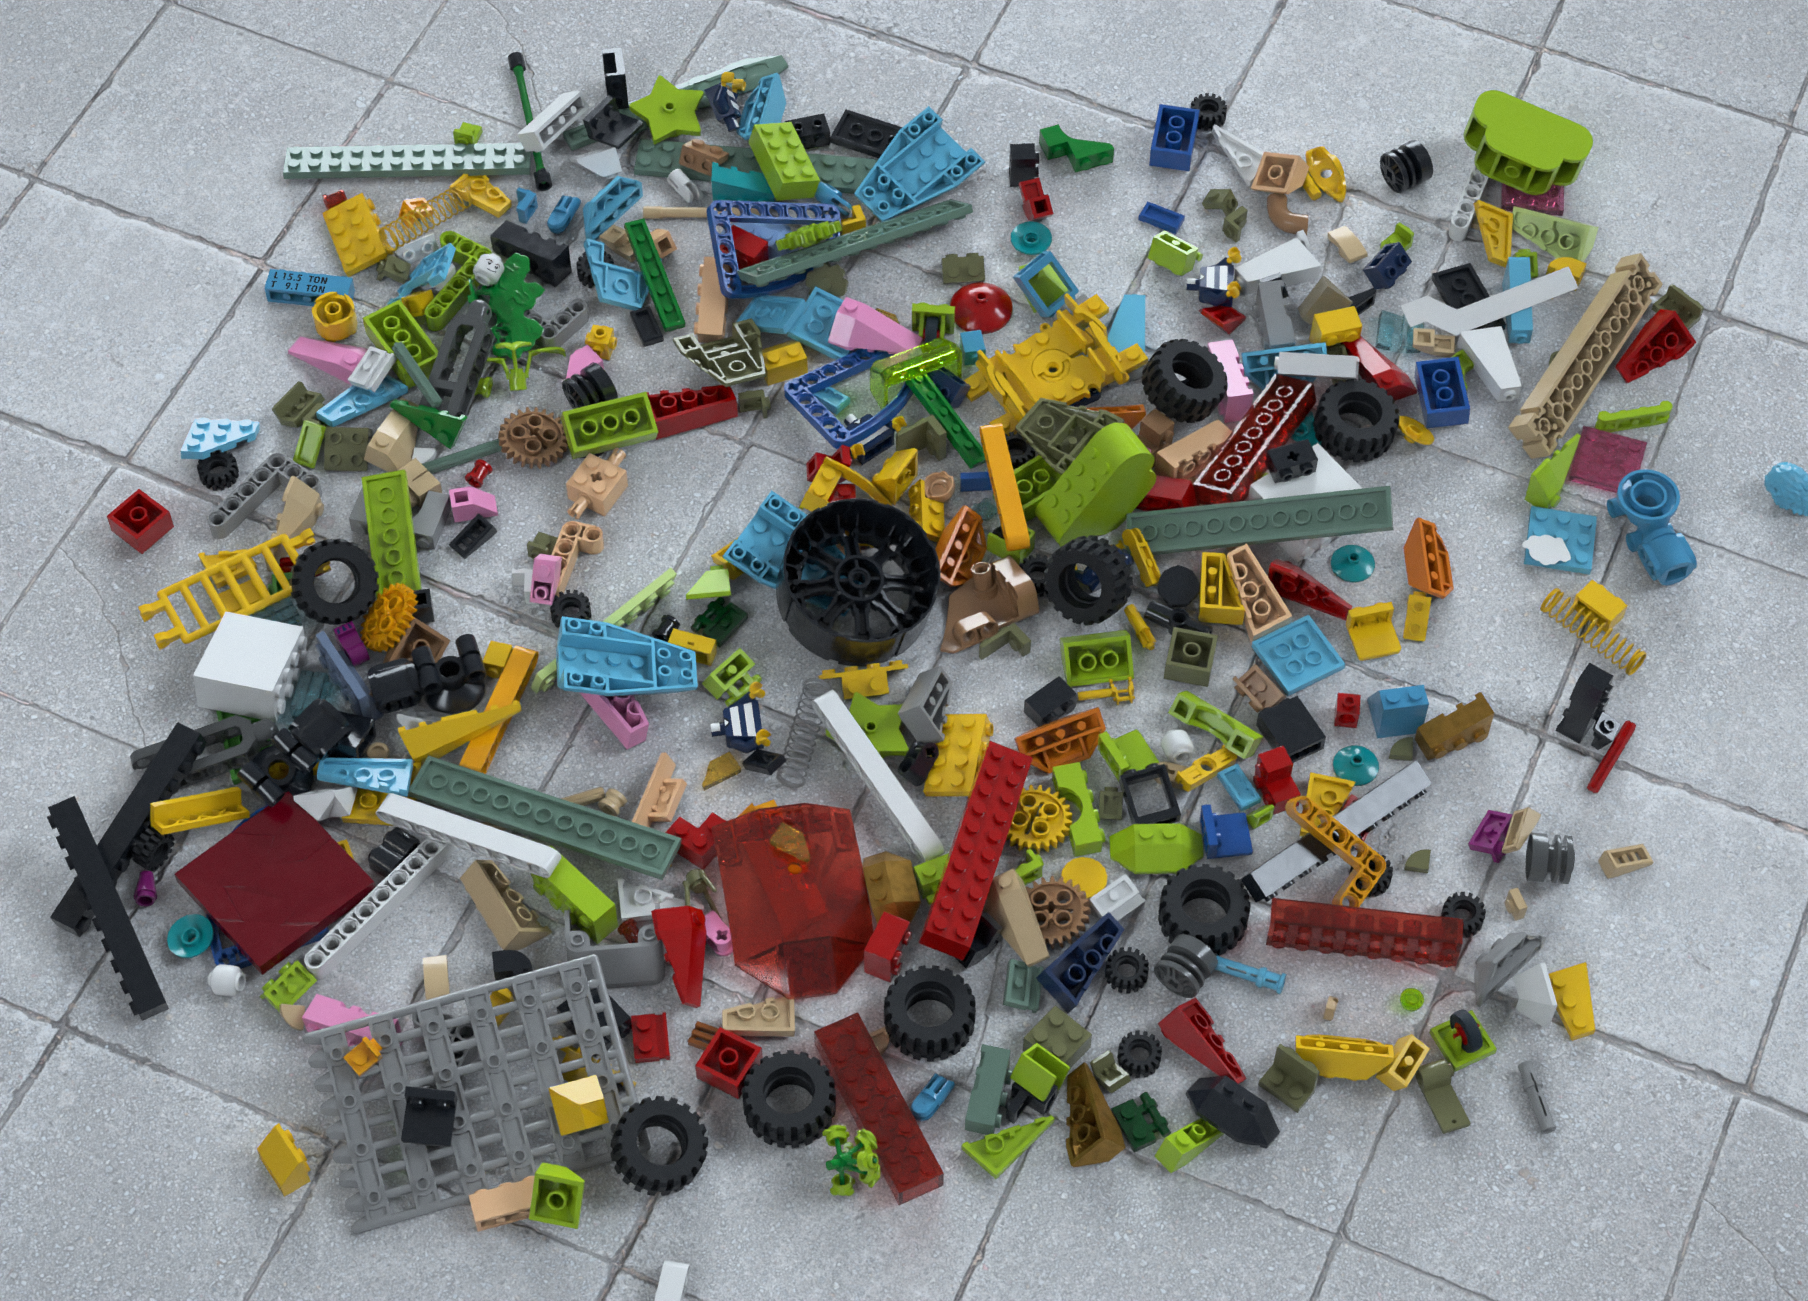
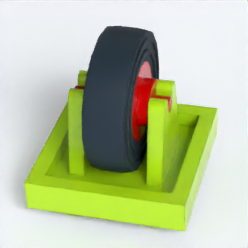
M925 302L912 303V331H919L918 336L923 338L925 354L935 355L937 342H944L945 333L954 334L955 306L947 304L929 305Z
M1458 1010L1450 1016V1020L1431 1028L1429 1032L1446 1061L1451 1063L1454 1072L1487 1058L1497 1051V1048L1473 1010Z

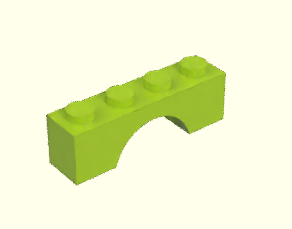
M1189 691L1178 693L1168 711L1170 715L1185 724L1202 728L1215 735L1224 743L1226 749L1243 759L1254 755L1263 738L1259 733Z
M1080 762L1053 767L1052 782L1055 792H1059V799L1065 797L1066 800L1076 805L1081 813L1080 818L1070 825L1069 840L1074 857L1102 852V843L1106 841L1103 828L1099 829L1098 826L1100 822L1099 813L1092 806L1094 797L1092 790L1087 789L1088 777L1086 770H1082Z

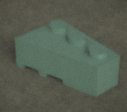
M982 1044L980 1051L981 1059L979 1067L976 1069V1079L971 1091L965 1118V1130L989 1135L994 1134L995 1128L1000 1129L1003 1114H1000L999 1111L1001 1106L1005 1107L1008 1092L1004 1091L1006 1084L1011 1085L1012 1079L1010 1076L1013 1071L1009 1070L1011 1050Z

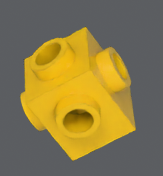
M593 324L591 332L586 334L585 345H588L601 359L610 360L612 352L617 346L614 328Z

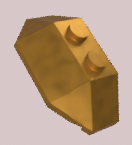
M887 851L865 857L862 868L877 924L883 912L907 920L911 924L921 905L911 860Z

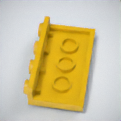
M363 193L322 213L343 269L348 277L385 259L388 254H394L381 243L379 239V225L382 222L377 213L373 211L376 209L371 198L367 199Z
M945 714L944 716H947V723L943 724L942 733L945 734L944 741L936 743L939 755L928 773L923 792L925 796H969L982 755L989 743L990 736H993L994 726L993 723H990L987 714Z

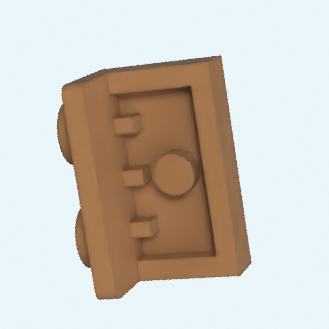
M693 139L683 144L679 164L712 177V162L721 165L728 160V152L722 151L721 147L704 144L703 140Z
M1256 664L1239 679L1236 676L1233 678L1237 684L1234 688L1242 697L1247 695L1251 699L1249 704L1257 713L1266 707L1271 708L1278 705L1286 698Z

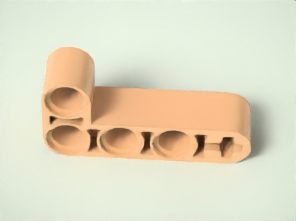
M569 521L562 526L551 554L562 557L556 596L559 597V592L561 591L564 593L579 552L598 554L604 549L603 532L599 527L577 521Z

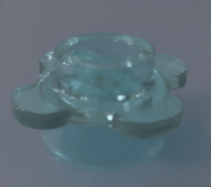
M984 498L982 502L972 506V510L982 516L983 521L990 520L993 515L998 513L997 507L993 506L989 498Z

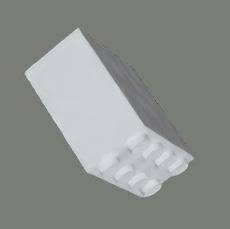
M1317 443L1312 446L1318 458L1316 472L1309 476H1300L1290 481L1275 483L1269 473L1250 485L1248 501L1362 489V487ZM1342 536L1277 543L1297 563L1302 559H1308L1316 550L1325 548L1332 540Z
M225 612L193 674L198 707L277 722L280 714H283L285 711L287 699L292 697L295 682L300 680L303 666H306L309 660V653L306 652L307 637L304 635V627Z

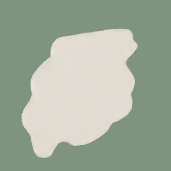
M1533 535L1522 543L1523 548L1529 549L1530 556L1536 561H1540L1543 565L1571 560L1570 553L1562 538H1554L1550 535Z

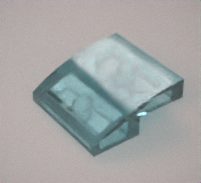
M1382 310L1379 314L1375 347L1392 352L1420 353L1421 351L1413 348V328L1424 329V323L1410 328L1405 314L1400 316Z

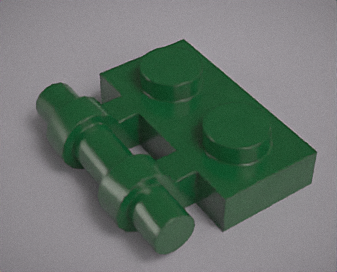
M722 597L711 601L707 605L708 609L703 614H699L690 627L695 633L703 628L702 635L716 639V645L719 648L748 619V613L731 602L724 608L725 600ZM713 615H717L713 621L710 620Z
M1144 1092L1139 1096L1143 1102L1140 1106H1137L1134 1099H1131L1111 1108L1123 1135L1134 1153L1156 1143L1154 1133L1159 1131L1163 1138L1171 1134L1168 1128V1121L1164 1116H1161L1157 1109V1102L1154 1098L1151 1099L1148 1092ZM1149 1113L1153 1123L1147 1124L1143 1115Z

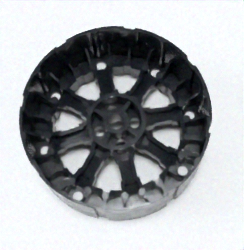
M851 498L834 501L808 514L791 534L777 576L776 599L778 609L783 621H786L790 633L802 646L813 654L828 661L829 659L838 661V664L847 666H866L867 664L883 663L888 661L890 657L894 655L897 657L906 651L922 633L940 587L939 559L933 543H930L927 538L926 532L914 519L903 511L889 504L884 505L871 499ZM845 530L849 532V536H844ZM858 543L871 545L878 549V551L872 557L864 556L860 553ZM841 544L844 547L845 558L843 560L836 559L826 553L823 548L829 545ZM895 545L897 547L893 551L890 549V546ZM893 560L902 569L904 574L888 575V573L883 572L882 568L888 561ZM807 563L810 565L815 564L827 571L826 574L828 576L824 579L801 580L803 569ZM844 575L847 578L841 579L840 576ZM858 580L862 585H857L853 581ZM889 591H901L903 594H908L909 607L905 612L894 605L887 598L886 593ZM825 594L826 596L833 597L831 604L817 617L806 608L805 600L810 599V597ZM870 608L874 611L878 610L889 621L888 624L891 628L886 633L873 635L869 624ZM848 609L851 610V614L854 616V636L841 635L839 632L832 630L836 619Z

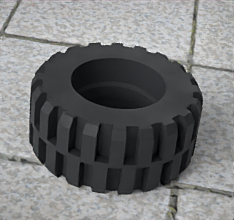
M1173 339L1164 342L1155 351L1142 371V385H1144L1145 395H1148V401L1154 404L1158 411L1166 414V417L1169 419L1174 418L1177 422L1195 423V421L1200 422L1209 417L1222 401L1228 389L1227 374L1223 371L1224 366L1222 362H1219L1217 360L1218 357L1214 353H1210L1206 346L1202 347L1196 341L1189 342L1188 339ZM1175 373L1189 380L1194 388L1182 383Z
M1347 379L1346 382L1339 381L1334 386L1332 385L1327 388L1320 398L1313 423V429L1316 432L1315 436L1319 442L1322 441L1321 446L1325 450H1330V454L1334 457L1339 456L1342 457L1341 460L1348 461L1349 459L1355 463H1360L1361 460H1364V462L1372 461L1373 457L1375 459L1379 458L1384 452H1387L1393 442L1400 420L1398 415L1399 409L1394 404L1395 400L1391 395L1388 396L1384 388L1380 389L1377 387V384L1373 382L1371 384L1367 383L1363 379H1359V381ZM1345 413L1359 414L1367 418L1373 427H1352L1345 423L1339 415Z
M1092 535L1077 537L1057 549L1046 563L1047 569L1044 570L1043 574L1046 582L1043 584L1044 589L1048 590L1047 598L1049 602H1053L1055 605L1053 608L1057 612L1063 613L1062 617L1067 620L1073 619V623L1079 625L1081 623H1084V625L1099 624L1118 612L1127 603V598L1131 595L1132 588L1129 586L1133 584V577L1129 576L1131 572L1130 565L1126 564L1125 560L1127 558L1125 555L1117 551L1119 548L1114 544L1109 545L1108 540L1104 538L1098 540L1097 536ZM1076 563L1088 566L1097 574L1101 583L1100 597L1091 596L1081 589L1075 577Z
M328 539L307 547L295 560L296 563L292 566L290 572L292 573V578L289 579V586H292L291 595L296 600V606L299 610H303L308 618L314 619L318 623L329 625L354 621L362 614H365L369 610V606L374 603L376 599L375 593L379 590V584H377L379 574L378 571H375L374 566L376 564L374 560L368 557L369 553L365 549H360L358 544L347 542L344 539ZM328 561H339L346 564L354 576L355 585L352 594L340 603H330L319 597L314 587V575L317 569Z
M1197 864L1189 865L1188 870L1182 868L1176 872V876L1171 875L1167 880V885H1164L1158 910L1159 925L1162 926L1161 931L1164 937L1169 936L1168 942L1170 944L1179 934H1186L1202 941L1213 953H1217L1220 956L1226 953L1227 948L1232 950L1236 947L1237 942L1241 941L1244 937L1250 914L1248 891L1243 889L1244 884L1240 879H1234L1235 874L1230 871L1224 872L1223 867L1216 865V868L1209 867L1210 864H1202V867H1197ZM1193 899H1210L1218 903L1224 909L1226 915L1216 922L1202 923L1190 918L1184 912L1182 906Z
M926 965L918 966L916 971L912 968L905 971L904 977L899 975L894 980V985L889 986L884 1000V1024L886 1032L891 1038V1043L895 1048L900 1046V1052L908 1056L910 1053L913 1055V1059L919 1061L921 1058H927V1062H934V1058L940 1057V1060L948 1058L949 1053H952V1055L960 1052V1045L965 1047L969 1042V1037L974 1032L976 1001L974 995H972V989L969 984H964V978L959 974L954 976L953 971L948 968L940 970V966L932 965V968H926ZM935 1000L945 1004L951 1010L952 1016L948 1021L939 1026L926 1027L912 1021L907 1015V1011L917 1002Z
M787 1050L786 1054H781L780 1051L774 1052L773 1057L768 1058V1056L760 1059V1065L754 1064L750 1069V1074L746 1075L744 1080L742 1098L746 1122L749 1128H753V1133L758 1138L764 1136L765 1143L772 1145L775 1142L778 1148H785V1145H792V1149L799 1148L801 1143L807 1146L813 1143L814 1137L817 1139L822 1137L824 1129H828L831 1126L832 1118L835 1117L836 1112L835 1082L833 1077L830 1076L829 1069L826 1065L821 1066V1061L818 1058L812 1057L810 1059L808 1053L802 1051L800 1054H795L794 1050ZM784 1085L800 1086L806 1089L813 1097L811 1103L805 1109L793 1114L775 1111L767 1104L766 1099L773 1090Z
M656 1096L655 1100L647 1097L642 1099L640 1104L634 1103L621 1116L613 1132L610 1144L612 1152L610 1155L611 1160L616 1162L614 1169L617 1174L622 1173L624 1175L622 1180L627 1185L630 1182L636 1185L634 1190L638 1192L645 1189L648 1190L647 1195L655 1196L657 1192H661L662 1196L669 1195L673 1190L678 1192L685 1185H689L693 1181L706 1159V1148L708 1147V1137L704 1136L707 1131L704 1124H699L698 1121L701 1117L697 1112L692 1114L689 1111L691 1106L686 1103L683 1106L677 1104L678 1099L671 1097L669 1101H666L664 1096ZM648 1127H662L669 1130L677 1137L682 1151L680 1158L670 1165L651 1163L643 1157L638 1149L637 1137L639 1133Z

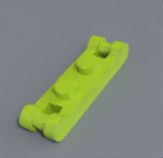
M1662 401L1660 405L1620 410L1614 413L1601 411L1598 414L1594 430L1599 434L1664 424L1669 420L1673 405L1669 401Z

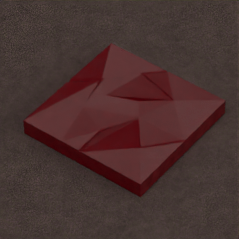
M289 791L285 793L284 797L274 807H265L174 874L177 883L262 975L360 903L376 887L369 875L331 835L294 801V797Z

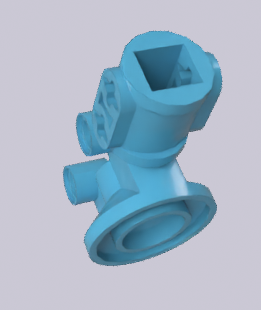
M1648 469L1636 470L1627 474L1621 480L1617 489V497L1607 500L1608 513L1612 518L1627 515L1629 521L1637 526L1636 531L1626 534V543L1631 552L1638 551L1639 558L1653 581L1659 580L1662 585L1666 586L1676 584L1687 578L1697 567L1696 557L1682 533H1675L1673 526L1669 522L1670 518L1676 513L1680 503L1678 487L1663 473Z

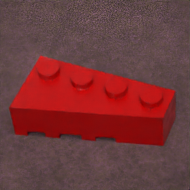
M705 386L701 390L684 388L682 392L669 393V390H662L660 394L651 395L647 392L658 429L656 440L738 417L737 400L731 386Z

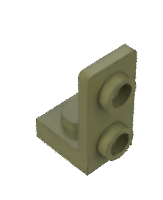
M1013 623L1008 627L1001 628L996 635L986 638L981 642L979 658L981 660L985 659L1007 643L1010 644L1014 651H1018L1024 657L1031 651V640Z

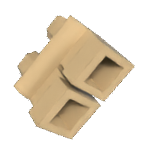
M416 458L399 469H405L407 472L411 508L416 505L422 508L428 491L442 493L441 483Z

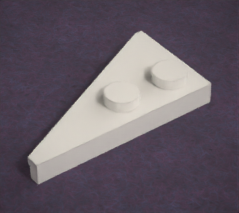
M1214 125L1212 129L1213 136L1245 183L1250 187L1264 152L1221 127Z
M617 879L622 923L651 920V911L655 910V903H660V909L685 906V901L675 898L674 894L657 889H649L641 884L635 886L625 883V879ZM690 900V906L701 909L704 913V905Z

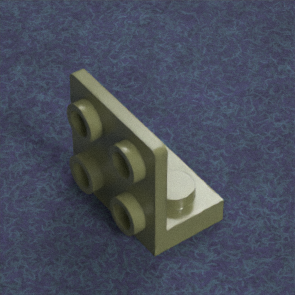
M933 415L921 418L915 424L902 428L896 433V451L911 448L920 451L927 448L931 455H934L938 461L946 458L947 432Z
M326 427L324 470L368 471V462L364 460L369 444V438L372 439L373 430L370 428Z
M1279 1044L1276 1049L1273 1065L1259 1080L1258 1085L1298 1113L1315 1093L1320 1072L1312 1062L1305 1061L1297 1056V1053L1292 1048Z

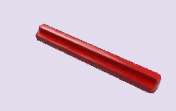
M1630 720L1624 722L1587 786L1589 791L1593 793L1599 792L1634 733L1635 723Z

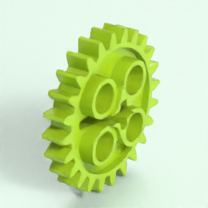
M840 221L812 223L785 234V237L775 242L778 251L788 248L789 250L799 247L806 248L833 237V234L842 231Z

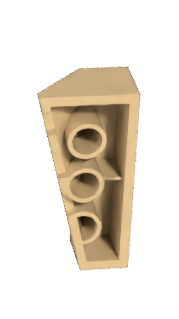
M475 859L460 877L465 890L470 894L476 904V908L484 917L488 928L491 929L503 950H521L552 933L548 926L542 927L537 921L539 915L534 910L529 911L522 903L524 900L523 896L509 887L511 882L492 860Z

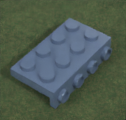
M324 630L316 634L318 644L315 647L320 655L318 657L324 669L327 668L329 670V676L334 685L338 684L340 687V693L344 700L350 702L353 713L373 718L375 721L382 718L384 713L377 710L374 698L369 695V688L344 651L336 650Z

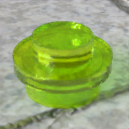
M1407 988L1400 995V1003L1407 1011H1417L1423 1006L1424 996L1415 988Z

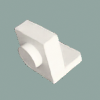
M522 568L512 570L513 585L524 586L526 604H535L530 602L533 569Z

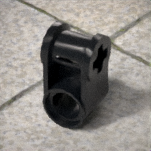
M919 741L912 743L898 767V773L914 786L922 785L938 758L939 750L936 744L932 742L924 744Z

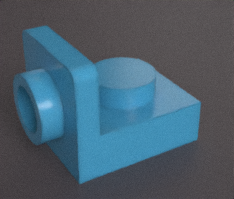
M519 187L516 190L518 200L516 211L518 212L519 222L527 224L538 208L536 193Z

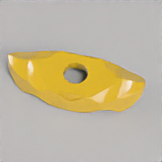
M1324 146L1306 151L1308 171L1315 184L1328 196L1342 203L1346 196V181L1339 159L1335 155L1330 154ZM1325 170L1332 171V175L1328 178L1321 176Z

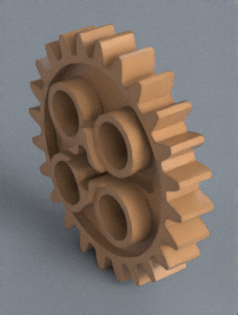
M526 407V412L524 413L520 409H518L517 415L510 413V419L504 418V424L500 425L498 439L499 446H502L501 452L507 453V459L513 457V464L520 461L521 467H524L526 464H529L530 469L534 465L541 469L542 464L550 467V461L557 463L558 457L563 458V453L567 452L568 443L562 423L560 424L561 418L554 419L553 412L547 415L546 409L538 412L537 407L534 408L533 412Z
M1051 876L1050 882H1046L1044 877H1042L1041 884L1039 885L1037 882L1032 881L1034 888L1031 889L1026 886V890L1037 921L1045 922L1039 926L1045 944H1050L1051 949H1054L1055 943H1059L1060 947L1063 948V941L1073 944L1071 937L1074 936L1079 939V930L1086 931L1085 924L1090 923L1088 916L1091 914L1089 899H1086L1085 891H1081L1079 884L1073 887L1071 879L1065 884L1062 876L1058 882L1055 881L1053 876ZM1064 899L1069 900L1066 903H1060ZM1038 901H1045L1043 904H1036ZM1064 920L1069 921L1068 923H1066V924H1064V925L1059 924L1060 922H1062V921H1064Z

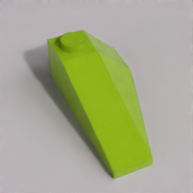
M1577 433L1563 445L1561 451L1557 449L1551 459L1546 458L1531 474L1524 500L1535 507L1548 509L1551 507L1555 508L1561 501L1560 494L1581 435Z

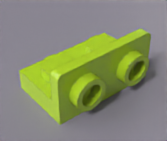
M298 960L292 965L287 962L278 971L281 976L276 981L271 978L261 988L264 992L259 997L262 1000L265 998L279 1013L280 1004L293 1005L317 981Z

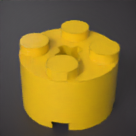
M328 292L315 300L314 307L312 306V315L316 331L322 338L329 342H335L357 332L358 322L355 307L348 295L344 294L343 296L337 292Z

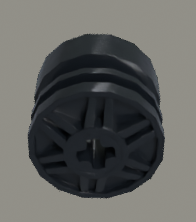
M1411 140L1398 147V149L1394 148L1380 157L1379 162L1382 176L1387 185L1396 193H1402L1412 188L1415 184L1419 185L1429 180L1433 175L1431 157L1426 148L1417 140Z
M594 362L580 371V375L573 374L562 382L564 394L573 409L618 398L611 378L599 364Z

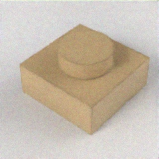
M1518 887L1509 890L1505 900L1506 910L1509 914L1512 913L1515 921L1523 919L1528 908Z

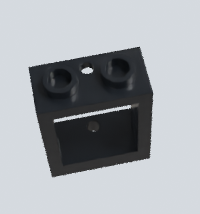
M1152 763L1147 765L1145 769L1138 771L1130 769L1123 772V775H1120L1119 784L1132 825L1180 822L1181 812L1165 763L1161 765ZM1160 778L1169 809L1138 817L1129 785Z

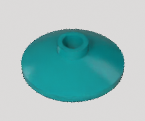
M1023 222L1017 225L1011 233L1012 246L1020 253L1026 255L1041 254L1052 243L1050 230L1038 222Z
M1345 545L1333 553L1331 568L1334 574L1344 581L1352 583L1362 582L1373 574L1375 560L1367 549L1358 545Z
M1351 745L1342 748L1336 753L1333 760V769L1338 778L1355 781V786H1363L1376 778L1379 771V762L1375 754L1363 746Z
M189 914L183 916L171 926L168 932V947L174 955L180 958L196 957L210 946L214 936L213 926L202 915Z

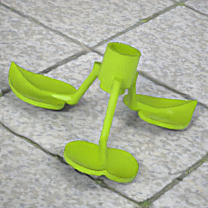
M525 341L505 342L496 344L495 347L512 350L514 369H510L509 373L505 363L506 358L488 357L486 362H494L503 366L506 380H509L510 391L527 390L526 378H529L532 357L541 353H557L566 357L565 350L561 347H545L528 351L525 372H523V368H518L516 349L532 346V343Z

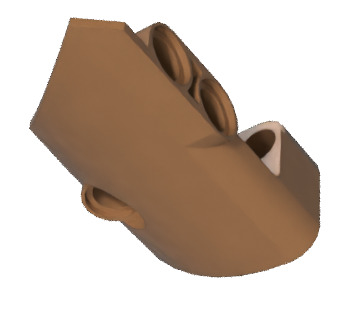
M1006 556L990 564L987 562L974 564L971 568L972 578L949 595L945 633L940 647L941 652L954 654L981 643L986 638L993 637L998 633L999 629L1040 612L1033 581L1011 556Z

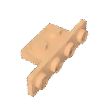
M666 752L660 754L631 822L650 828L652 822L672 821L687 783L683 779H671L676 764Z

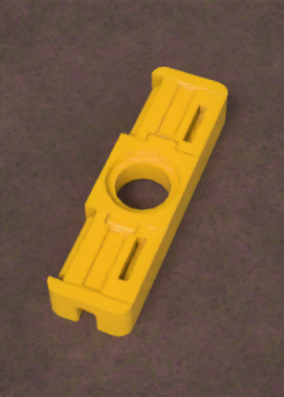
M1223 744L1221 749L1212 754L1207 753L1195 760L1185 770L1181 772L1178 770L1174 780L1178 784L1181 783L1183 785L1182 788L1186 792H1190L1217 776L1218 772L1233 766L1238 756L1226 749ZM1201 765L1209 766L1211 771L1202 769Z

